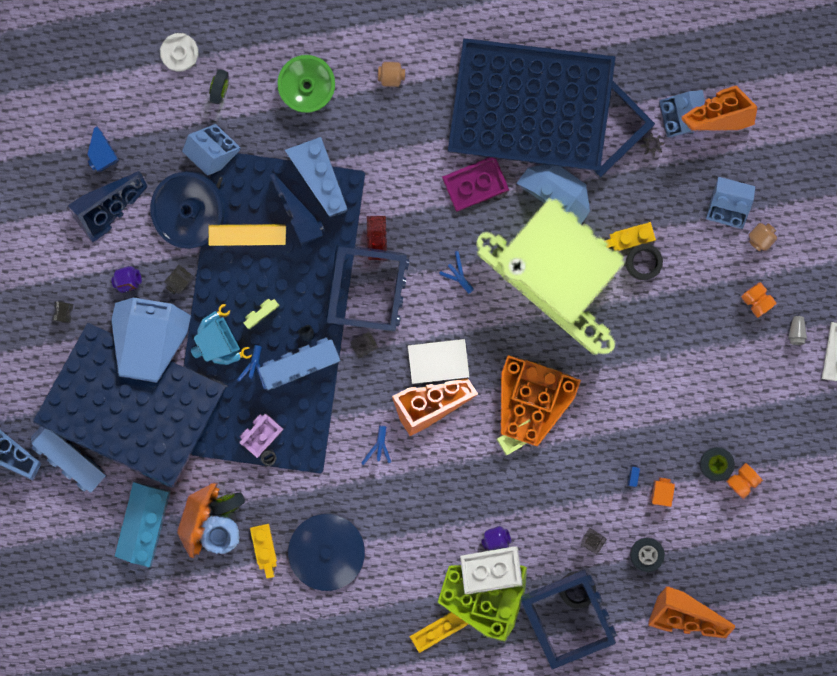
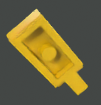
M648 222L610 234L611 239L605 240L608 244L607 248L613 247L615 251H620L656 241L652 224Z
M269 524L250 527L260 570L264 569L266 579L274 577L273 567L277 566V558Z

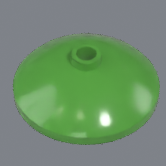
M300 55L289 60L281 69L278 76V91L284 103L291 109L303 113L315 112L322 109L331 100L335 91L334 74L324 60L312 55ZM309 82L311 84L310 88L305 89L303 87L304 83Z

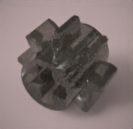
M650 133L649 139L646 137L642 138L645 144H642L640 148H645L644 155L651 153L652 157H655L656 151L662 153L660 146L665 143L659 141L660 135L653 137V134ZM648 141H649L650 143L653 142V141H655V142H656V144H655V147H656V148L650 149V148H649L650 144L648 143Z

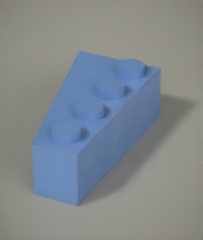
M321 137L285 150L330 218L348 211Z
M327 338L317 341L316 346L310 348L307 345L299 348V352L292 355L290 352L282 355L281 360L274 362V359L263 363V367L259 368L267 390L274 389L340 362L341 360L333 340L328 341Z
M40 426L31 436L32 449L39 455L43 453L47 456V461L52 466H59L63 470L62 474L65 477L76 480V485L82 491L88 490L91 493L106 476L105 471L88 456L81 455L82 452L74 444H68L65 437Z
M0 430V466L30 480H34L42 463Z

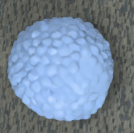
M216 515L203 522L202 527L205 529L200 541L207 551L225 554L239 544L238 526L229 517Z

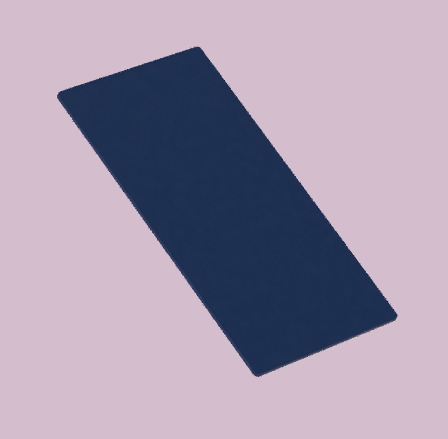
M237 153L220 171L211 174L210 180L217 186L224 201L225 216L223 225L285 224L286 245L209 246L207 243L200 248L184 367L225 386V391L191 456L266 466L261 461V455L257 458L239 442L242 440L240 436L246 429L251 430L255 426L253 421L260 414L262 416L267 414L283 428L282 432L265 449L272 450L276 454V462L269 467L319 474L324 471L339 362L274 389L267 390L262 386L256 367L252 378H249V370L241 381H237L238 377L251 362L252 356L247 359L242 357L239 361L228 365L215 364L212 360L205 361L203 356L195 358L191 353V348L197 346L194 337L198 334L197 329L202 319L214 311L218 312L219 307L225 304L226 307L222 308L221 312L227 313L230 311L229 316L224 317L240 348L238 352H241L244 347H249V349L243 351L244 356L247 357L253 355L254 345L262 347L259 359L260 368L263 367V363L274 359V362L281 360V356L290 352L292 355L299 352V348L309 345L310 348L316 346V342L327 338L328 341L333 340L340 357L344 325L327 323L325 318L336 244L355 246L365 180L364 171L332 166L348 211L331 218L294 163L290 160ZM274 173L316 218L317 222L321 220L325 229L322 232L324 237L304 246L300 243L283 201L270 176ZM345 253L336 310L337 317L345 318L353 254ZM270 299L272 301L275 299L280 306L251 329H248L244 324L246 321L245 317L252 311L257 313L262 309L260 305L266 300ZM305 325H311L315 333L314 339L310 342L303 341L298 334V330ZM270 453L269 455H267L266 457H264V460L267 459L268 457H270V456L273 455V454Z

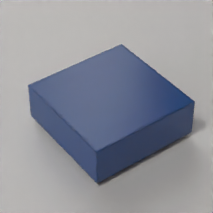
M631 466L629 486L636 487L638 484L640 472L638 467Z

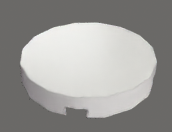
M175 33L168 36L161 45L160 56L163 63L169 69L176 72L186 71L196 63L198 47L190 36L183 33Z

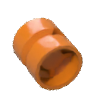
M761 282L741 296L747 305H752L751 310L757 318L777 304L771 295H766L767 289Z
M747 463L738 470L739 475L734 474L726 481L742 499H745L750 494L751 487L756 488L763 481Z

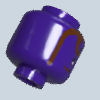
M132 266L115 270L114 277H112L113 287L117 288L121 293L138 289L142 282L139 270Z

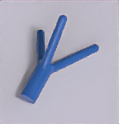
M455 251L459 273L449 264L448 267L455 276L444 272H439V275L459 282L466 292L470 294L474 288L465 279L459 252Z
M254 345L251 362L238 377L237 381H241L249 370V378H252L256 367L264 389H267L259 371L262 347Z
M379 426L377 442L361 462L362 465L369 460L377 448V461H380L383 449L387 462L391 463L385 445L386 426Z

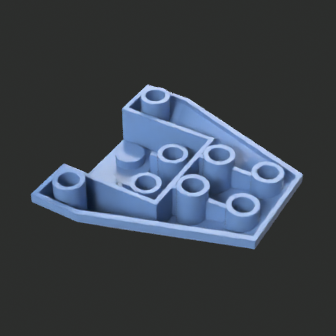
M130 298L115 303L112 315V328L119 376L158 382L188 334L191 315L173 304Z

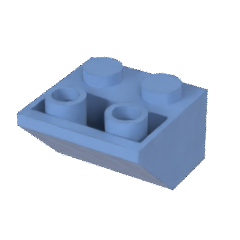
M703 90L688 91L659 100L667 138L697 132L692 131L681 118L695 107H701L705 104Z
M214 124L189 134L182 152L208 176L220 171L240 151L241 147Z
M718 177L706 219L743 229L754 201L755 186Z

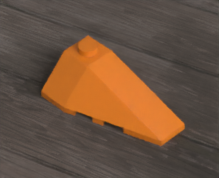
M467 378L448 381L440 385L430 384L421 388L411 387L392 396L402 425L409 436H412L477 396L478 393Z

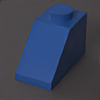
M98 126L95 127L87 154L90 158L88 163L93 170L96 169L98 172H102L117 163L119 159Z

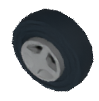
M641 538L631 548V562L640 571H655L664 562V548L660 542L653 538Z

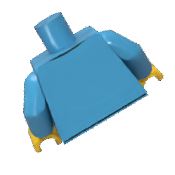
M225 304L219 307L218 312L214 311L202 319L197 329L198 334L194 337L197 346L191 348V353L195 358L203 356L205 361L212 360L215 364L228 365L239 361L242 357L247 359L252 356L246 357L243 354V351L249 349V347H244L241 352H238L240 348L224 317L229 316L230 311L227 313L221 312V309L226 307Z

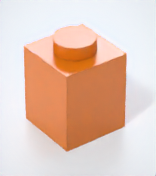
M659 477V481L654 480L651 497L652 504L672 507L675 484L670 483L671 479Z

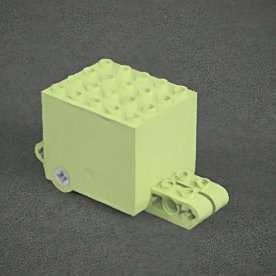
M549 199L508 247L506 246L507 242L500 235L495 237L490 233H483L478 237L476 246L479 251L477 255L591 354H606L614 349V340L609 335L611 331L603 324L597 325L594 322L596 318L588 311L585 313L582 311L624 264L622 261L623 256L615 250L610 251L607 248L608 244L600 237L598 239L592 235L593 231L587 225L581 226L577 222L578 218L572 212L567 214L562 209L564 206L558 200L554 199L552 201ZM488 239V240H490L489 245H490L492 248H493L495 245H496L498 248H496V249L493 251V253L491 254V253H489V252L491 251V248H490L489 246L483 247V246H482V244H483V241H482V240L486 241V240ZM518 266V270L514 272L512 270L513 267ZM586 327H591L593 329L594 333L592 337H587L585 335L584 331ZM598 339L600 341H607V348L601 349L602 344L598 341Z

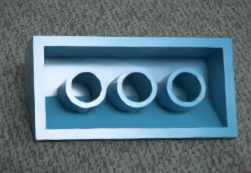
M133 482L115 557L146 567L152 566L171 491Z

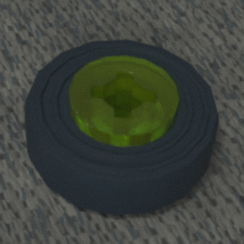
M219 69L216 75L213 76L209 89L211 103L220 104L222 99L225 98L229 85V73L225 70Z
M710 448L701 457V472L712 481L726 480L734 471V458L724 448Z
M241 492L229 493L216 499L210 506L215 515L227 514L243 505L245 498Z

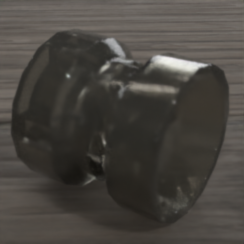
M54 301L56 312L52 315V320L71 323L72 317L70 313L73 310L74 304Z

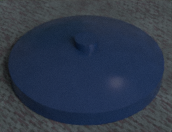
M186 171L172 174L162 180L153 193L150 212L156 231L166 242L179 248L191 249L208 243V225H223L225 207L219 189L209 178L196 172Z
M319 514L302 522L294 531L289 542L288 558L294 574L301 582L316 590L332 591L348 585L359 574L364 563L365 546L360 532L349 520L334 514Z

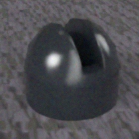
M305 325L298 330V334L303 341L310 342L314 339L315 333L311 325Z
M269 449L264 450L261 454L262 463L266 466L273 465L276 462L275 452ZM270 453L273 454V455H271L270 457H268L267 459L264 460V457H266V456L269 455Z

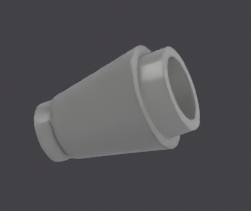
M802 316L793 317L788 336L792 345H804L805 340H807L805 321Z

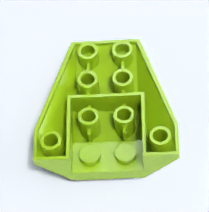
M461 565L449 566L438 603L485 636L505 641L515 626L522 603L521 596L525 593L527 567L520 565L523 584L521 586L466 595Z

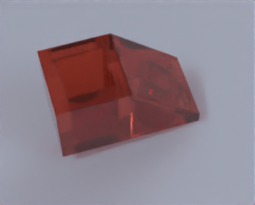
M367 216L368 248L387 251L386 216ZM368 257V260H387L383 258Z

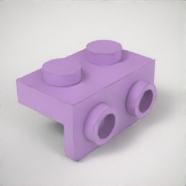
M260 414L253 421L255 426L251 430L246 429L240 436L242 440L239 443L245 446L257 458L283 430L267 414L264 416Z

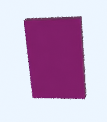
M487 158L442 176L456 212L509 191L496 158Z

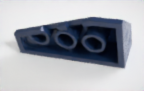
M138 171L81 196L69 204L68 208L76 222L93 243L111 230L112 226L110 224L117 217L121 218L124 215L123 209L128 204H133L148 186L141 172Z
M274 173L270 176L283 201L300 243L304 246L324 237L322 232L325 229L321 220L317 222L316 218Z

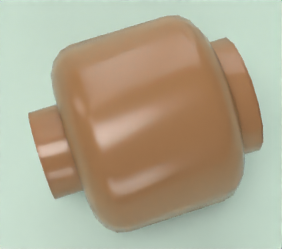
M383 62L382 66H378V81H381L383 86L398 87L401 84V80H405V69H401L399 62Z
M759 223L749 233V243L759 252L761 250L767 251L777 241V236L775 235L777 230L769 223L767 225Z

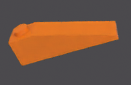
M736 85L720 90L714 98L705 100L704 105L695 107L683 115L681 120L692 131L740 130L755 125L757 106Z
M668 586L657 597L648 622L649 626L672 632L673 628L683 629L685 634H690L691 631H700L703 636L727 638L735 629L733 623L688 594Z

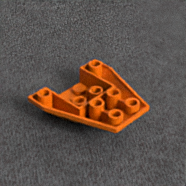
M508 355L501 374V434L538 447L575 399L581 380L535 362ZM529 419L531 420L530 422H528V423H526V424H524V425H522V426H519V425H521L522 423L526 422L527 420H529Z
M214 482L188 496L177 534L191 558H194L196 554H200L202 548L200 539L205 529L202 527V524L209 517V503L218 497L220 490L217 488L218 483Z

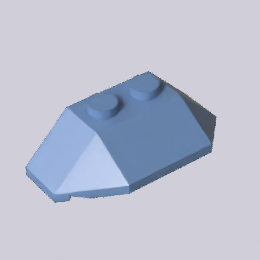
M544 164L529 167L517 182V185L544 204L549 199L552 201L554 199L558 200L564 206L562 209L567 214L572 212L578 218L577 222L580 225L590 213L586 184L561 166Z

